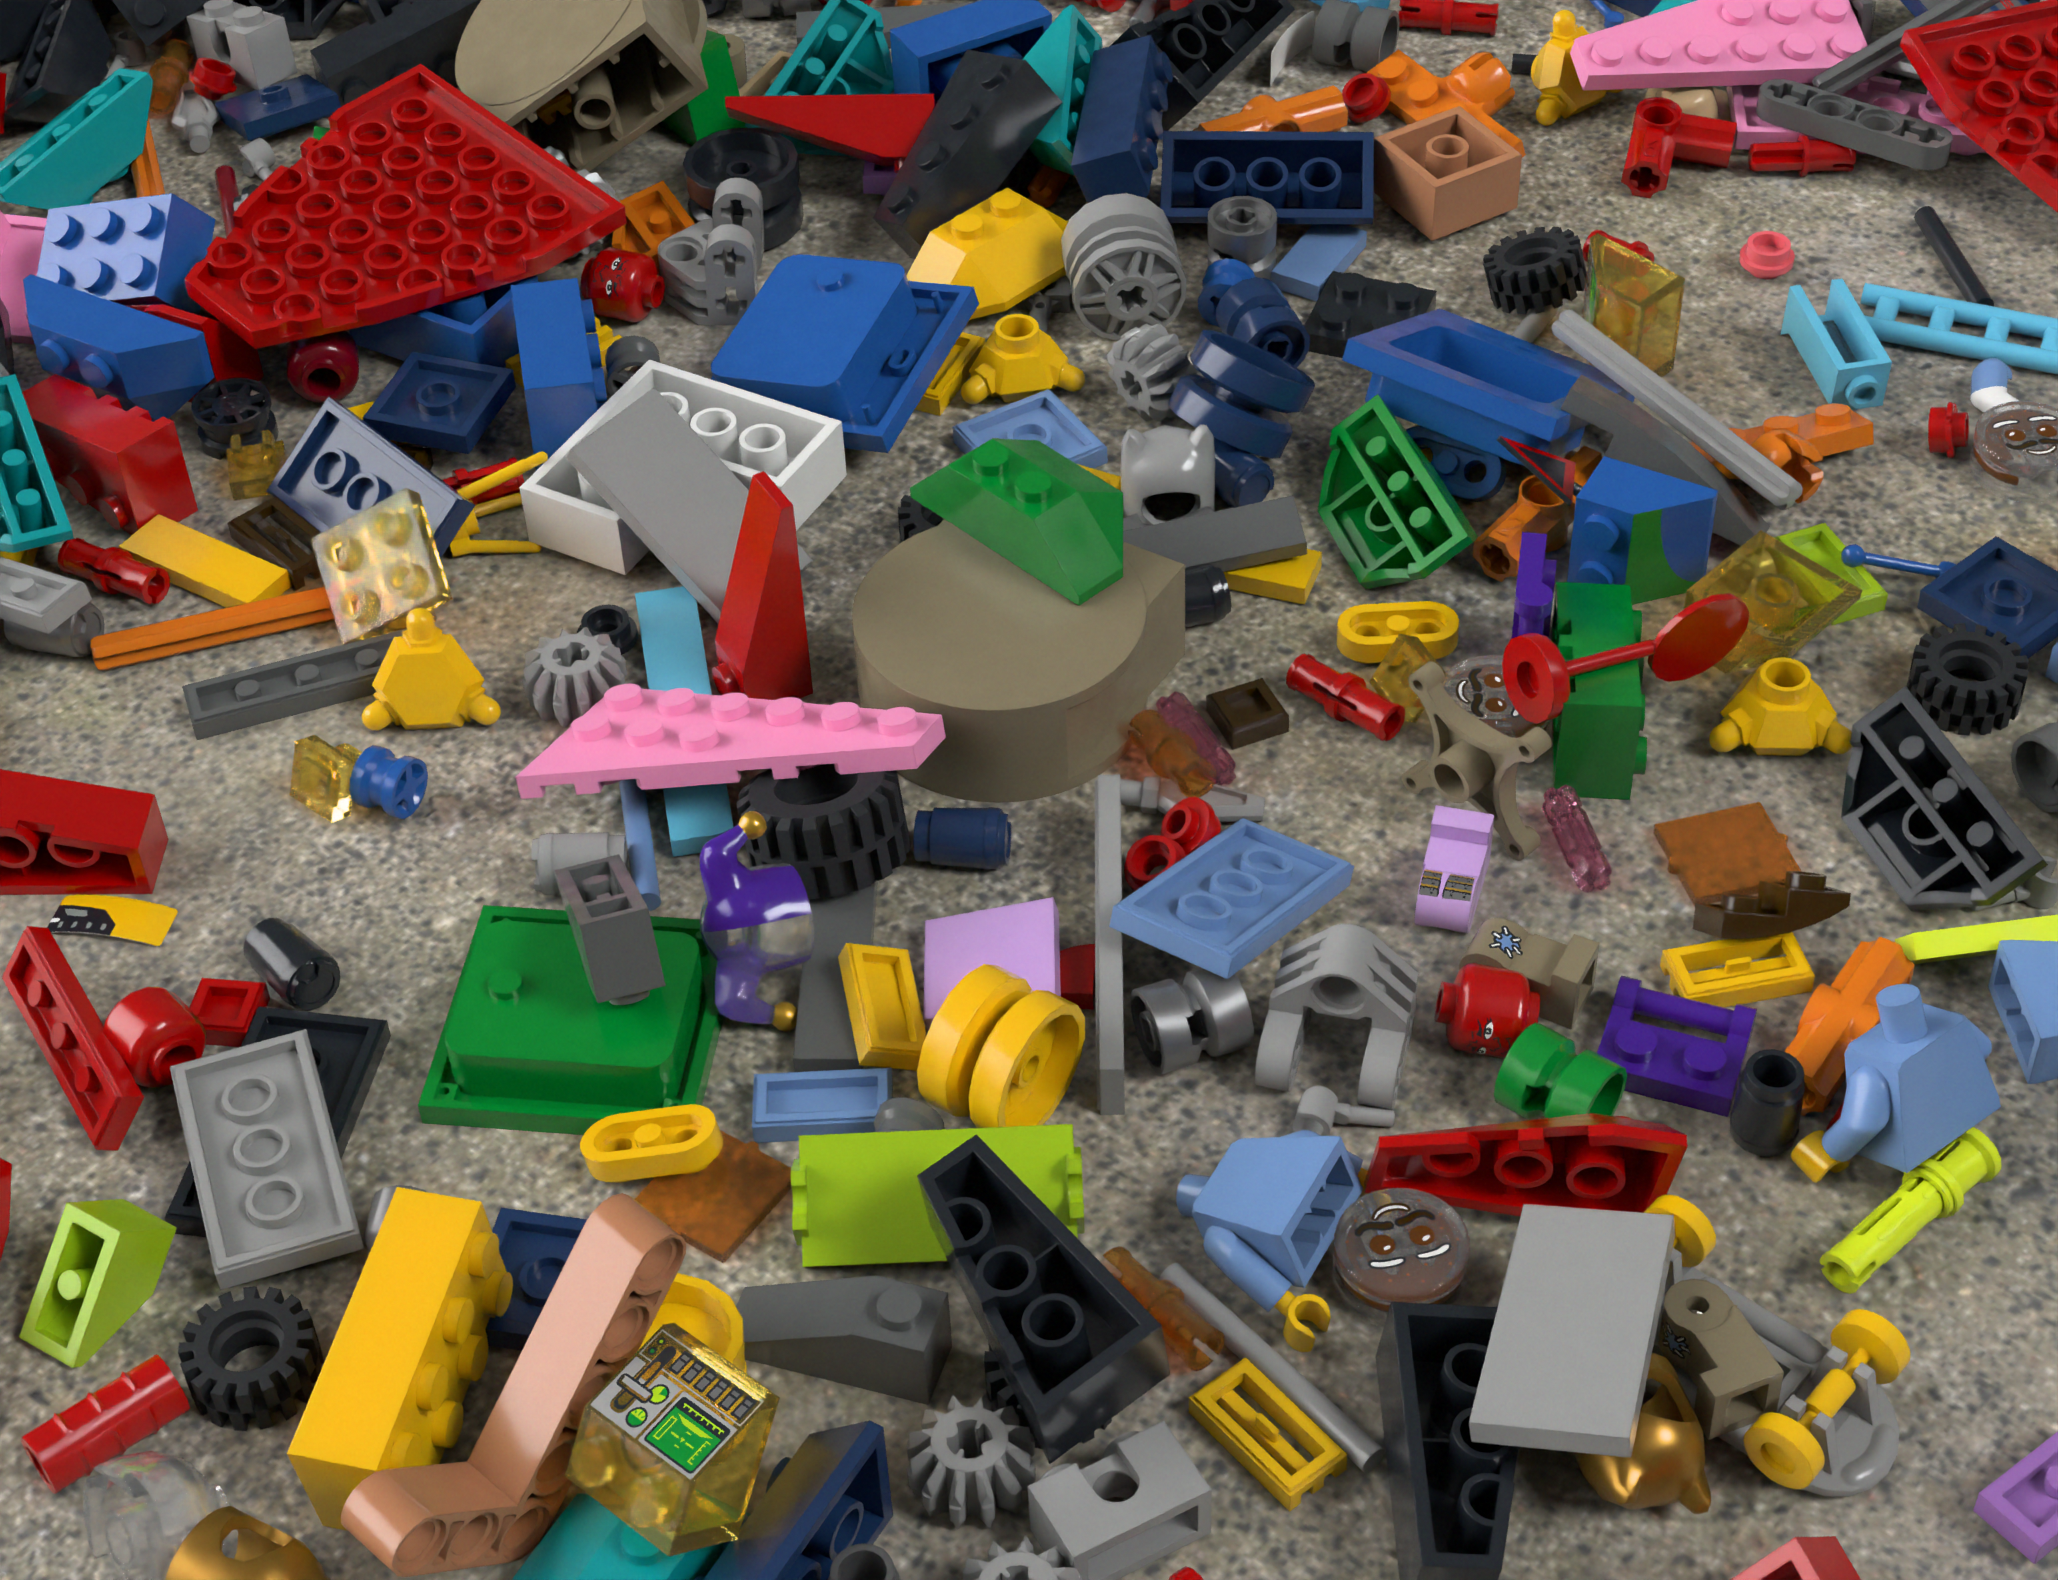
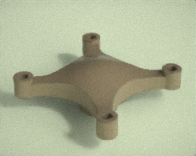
M1430 661L1412 673L1408 678L1410 688L1420 698L1430 719L1434 738L1433 754L1430 762L1421 760L1403 773L1402 782L1406 789L1413 794H1418L1425 788L1435 787L1442 796L1451 802L1464 803L1468 801L1481 813L1493 814V827L1503 840L1506 852L1513 859L1521 861L1540 846L1541 839L1532 827L1524 826L1520 818L1516 803L1517 768L1519 762L1532 763L1549 750L1552 745L1550 736L1542 728L1534 727L1522 737L1514 738L1504 735L1485 724L1455 703L1442 685L1445 681V674L1442 668L1437 663Z

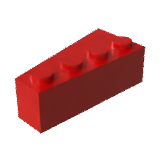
M54 374L22 392L54 481H58L69 489L81 505L89 504L100 512L111 527L116 530L123 529L128 534L133 535L158 514L180 522L198 511L173 420L161 417L152 422L148 410L135 406L125 411L122 409L118 398L107 394L98 399L92 388L58 374Z
M0 769V895L153 894L169 840L155 794Z

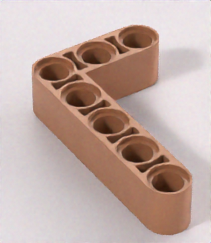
M621 1193L612 1195L604 1200L586 1221L468 1461L384 1469L371 1474L362 1480L351 1492L344 1504L341 1513V1524L393 1573L400 1577L511 1563L529 1554L541 1542L549 1530L605 1418V1415L590 1404L635 1358L682 1265L686 1254V1242L683 1237L629 1195ZM623 1376V1378L619 1381L620 1384H622V1380L625 1378V1376Z

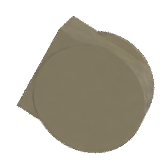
M481 0L468 21L458 45L455 60L456 81L462 93L542 149L551 146L556 150L562 151L572 170L578 172L586 169L590 172L708 89L700 56L707 31L706 8L703 0ZM567 88L571 95L572 112L563 116L556 110V121L547 125L537 115V109Z
M945 519L938 526L918 533L888 551L874 564L862 580L855 595L852 608V628L860 708L888 710L895 707H909L918 713L941 714L946 738L917 769L897 770V773L925 789L945 796L977 802L1001 803L1034 800L1056 795L1078 787L1105 772L1135 742L1146 717L1149 695L1185 655V564L1123 541V578L1078 606Z

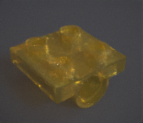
M405 488L310 539L342 645L406 629V617L415 608L427 609L433 615L434 622H436L437 617L434 609L453 599L421 496L418 492Z

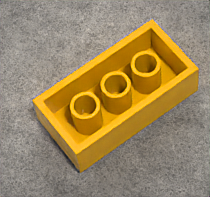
M397 1187L287 1452L323 1526L346 1530L341 1524V1513L344 1504L351 1492L362 1480L371 1474L384 1469L439 1464L445 1447L452 1448L459 1438L464 1416L462 1402L470 1381L476 1382L481 1378L487 1363L489 1347L485 1328L490 1317H501L505 1314L513 1289L512 1275L506 1271L499 1252L498 1236L492 1232L483 1204L480 1201Z

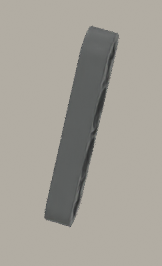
M1787 79L1768 80L1761 84L1759 89L1756 113L1760 119L1770 124L1915 169L1936 170L1944 167L1948 162L1953 136L1949 130L1940 125Z

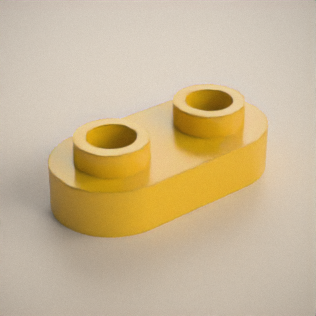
M1433 601L1356 605L1346 609L1338 618L1337 647L1347 658L1364 664L1435 660L1443 658L1455 650L1458 644L1459 618L1456 612L1447 605Z
M696 1104L610 1115L588 1128L580 1141V1150L590 1174L599 1181L617 1183L699 1172L718 1156L723 1146V1137L713 1112L705 1106Z

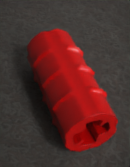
M156 1354L127 1373L122 1372L120 1377L96 1392H88L86 1398L60 1414L54 1413L50 1420L25 1434L20 1440L42 1480L52 1493L56 1494L83 1476H90L94 1469L118 1454L123 1455L126 1449L152 1433L157 1434L160 1428L189 1411L190 1405L172 1371L163 1359Z

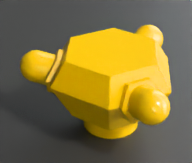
M1560 10L1554 15L1550 41L1541 48L1531 66L1532 82L1541 91L1537 100L1539 105L1535 116L1537 121L1544 126L1552 125L1561 115L1566 119L1600 103L1603 97H1605L1606 92L1619 93L1624 90L1582 89L1570 52L1575 38L1588 35L1589 33L1583 26H1577L1575 16L1569 10Z
M1012 314L1002 317L996 322L993 332L968 371L971 376L963 384L961 396L969 404H978L989 395L991 397L997 396L1003 402L1010 403L1047 389L1054 390L1057 386L1075 392L1084 386L1085 374L1081 369L1069 364L1067 356L1048 334L1039 329V324L1033 317L1024 314Z
M425 608L411 610L406 617L407 630L402 632V636L393 638L373 681L372 686L377 691L373 694L376 700L363 710V724L373 731L381 730L392 722L396 726L401 724L405 730L460 728L465 720L470 723L471 719L483 725L494 724L500 717L501 708L497 701L484 694L486 689L481 687L485 680L454 637L451 634H442V630L435 626L434 618L430 611Z
M1786 657L1768 658L1770 660L1758 666L1757 669L1748 675L1721 710L1720 714L1723 716L1722 723L1714 727L1709 734L1711 747L1722 753L1729 752L1741 744L1744 747L1748 745L1757 755L1802 756L1812 749L1821 746L1835 754H1845L1853 747L1850 744L1851 730L1838 723L1837 713L1823 690L1811 679L1810 670L1802 662Z

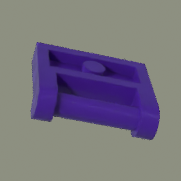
M1522 532L1512 638L1527 633H1538L1549 638L1557 560L1545 559L1547 534Z
M1621 975L1597 1053L1626 1068L1627 1080L1624 1091L1728 1117L1752 1036L1757 1008L1736 1004L1735 1009L1732 1010L1642 988V980ZM1635 1014L1727 1036L1726 1043H1721L1633 1021Z

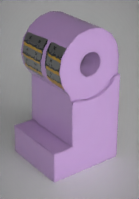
M1435 806L1431 822L1430 839L1417 896L1415 925L1444 928L1467 934L1470 932L1490 862L1494 823L1493 814Z

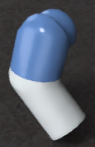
M1989 358L1976 366L1971 375L1970 400L1977 409L1990 417L1993 415L1992 418L1995 420L2010 416L2027 417L2029 414V407L2007 393L2008 379L2012 380V372L2004 362L1997 358Z

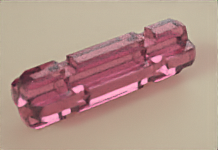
M1177 691L1168 697L1161 696L1156 702V707L1158 708L1156 718L1168 733H1171L1169 736L1190 765L1198 770L1196 773L1201 780L1220 786L1223 784L1230 785L1236 778L1234 773L1236 762L1225 748L1220 747L1222 745L1200 714L1193 710L1194 706L1183 693Z
M1564 785L1559 789L1553 787L1547 789L1543 795L1545 802L1542 805V810L1548 823L1554 826L1551 830L1567 865L1573 869L1571 874L1577 887L1586 893L1595 889L1603 891L1611 883L1609 876L1612 874V867L1606 854L1600 851L1602 848L1601 843L1586 811L1580 808L1583 804L1577 791L1569 785Z

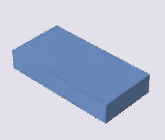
M1313 224L1271 271V281L1281 291L1317 302L1332 271L1344 273L1366 247L1367 231L1345 224Z
M892 1068L754 1074L752 1113L754 1143L799 1141L798 1136L875 1132L873 1122L880 1104L893 1098Z

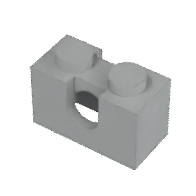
M210 0L203 5V10L187 16L197 58H212L230 65L236 71L233 82L260 90L298 73L284 17L262 11V8L257 6L246 7L245 5L233 2V0Z
M1162 1421L1141 1432L1131 1431L1120 1435L1107 1446L1102 1460L1081 1470L1076 1463L1058 1465L1047 1471L1039 1481L1029 1485L1030 1530L1044 1552L1057 1545L1059 1553L1063 1556L1064 1567H1076L1082 1580H1118L1210 1534L1212 1489L1165 1421ZM1112 1497L1125 1498L1126 1500L1122 1502H1110L1106 1501L1105 1499Z

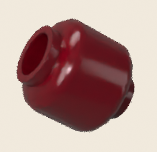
M346 330L288 343L286 355L287 378L293 390L303 399L314 403H324L330 397L339 401L354 390L359 380L358 348L352 335Z

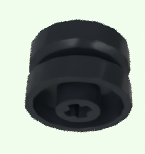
M733 128L715 132L698 140L686 152L683 170L685 186L690 196L688 201L689 216L695 224L704 219H713L712 210L717 187L727 179L738 177L751 181L761 191L763 198L764 250L772 249L789 241L801 229L804 212L802 194L798 187L800 179L799 160L793 143L779 133L762 128ZM731 200L734 206V215H743L744 208L741 205V200Z

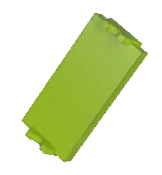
M1073 1124L798 1136L799 1159H794L791 1168L793 1197L792 1231L797 1246L802 1245V1267L948 1261L930 1226L917 1175L976 1134L1078 1239V1234L1085 1233L1081 1147H1074Z

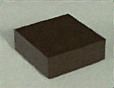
M1263 678L1206 695V711L1232 750L1289 732V715Z

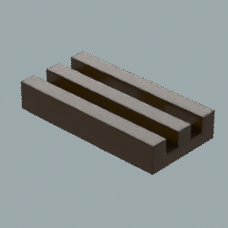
M277 497L267 500L227 523L231 538L251 555L288 570L292 584L291 587L295 591L306 586L304 576L310 575L315 580L324 576L323 566L325 564H329L334 569L344 564L341 548ZM270 516L271 519H273L276 523H278L281 527H283L286 531H288L291 535L298 539L313 553L307 554L303 549H301L292 541L291 536L289 534H287L281 528H275L268 521H266L265 518Z

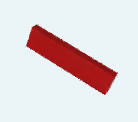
M27 926L19 939L2 979L95 1149L118 1151L144 1099V1095L120 1054L103 1034V1023L49 928Z

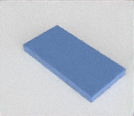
M1242 818L1114 905L1109 927L1228 979L1350 886L1354 866L1345 860Z

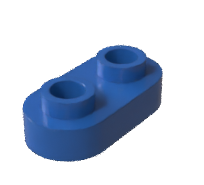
M1422 426L1406 429L1420 450L1425 448L1432 450L1433 458L1431 464L1452 496L1472 502H1481L1492 498L1502 488L1506 479V465L1503 458ZM1476 464H1484L1487 470L1485 478L1479 483H1472L1469 478L1470 470Z

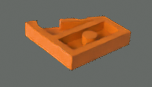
M664 181L620 200V203L625 206L627 223L616 229L612 237L613 248L651 256L657 265L658 272L657 248L659 244L666 238L695 224Z

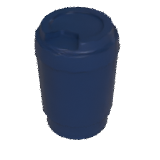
M1214 438L1215 494L1233 508L1262 502L1274 487V476L1270 466L1252 453Z
M994 807L934 808L933 811L918 810L914 824L915 860L917 862H931L935 866L987 870L1000 869L1001 866L1008 865L1010 859L1012 826L1011 822H1008V814H1005L1002 809Z

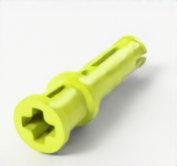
M1972 1127L1910 1172H1904L1902 1185L1854 1227L1853 1231L1843 1240L1839 1241L1821 1256L1819 1261L1821 1265H1824L1821 1270L1826 1279L1835 1288L1844 1293H1855L1877 1269L1887 1263L1929 1222L1935 1218L1941 1219L1953 1216L1964 1204V1195L1978 1182L1986 1183L1991 1181L2002 1169L2001 1157L1992 1141L1980 1130Z

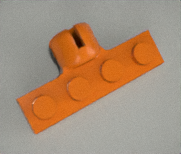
M1398 49L1367 72L1382 78L1391 90V99L1386 109L1407 125L1460 106L1522 154V157L1526 155L1522 140L1491 118L1507 106L1515 95L1513 87L1510 88L1512 77L1498 58H1494L1491 53H1475L1454 68L1449 76L1440 78L1431 74Z
M1838 403L1821 405L1815 409V413L1804 416L1770 417L1763 422L1762 426L1745 430L1728 428L1802 485V494L1795 500L1797 503L1808 500L1817 491L1823 480V471L1812 463L1822 461L1823 456L1874 444L1873 422L1852 411L1849 406ZM1689 442L1728 479H1740L1695 443Z

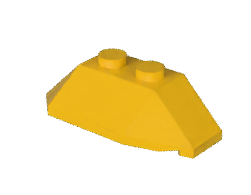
M1005 188L932 230L908 271L907 279L908 281L974 287L979 305L969 320L1004 312L1066 275L1062 258L1061 237L1068 221L1015 191Z

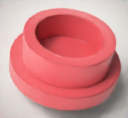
M1760 231L1748 238L1747 243L1741 248L1739 261L1741 266L1753 276L1760 279H1774L1792 269L1795 254L1791 249L1790 240L1783 234L1773 231Z

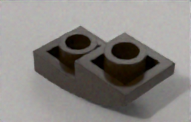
M1786 871L1785 882L1760 881L1758 897L1745 894L1722 893L1720 904L1695 903L1693 929L1720 939H1749L1789 933L1812 926L1850 906L1851 893L1826 886L1827 875L1803 871Z

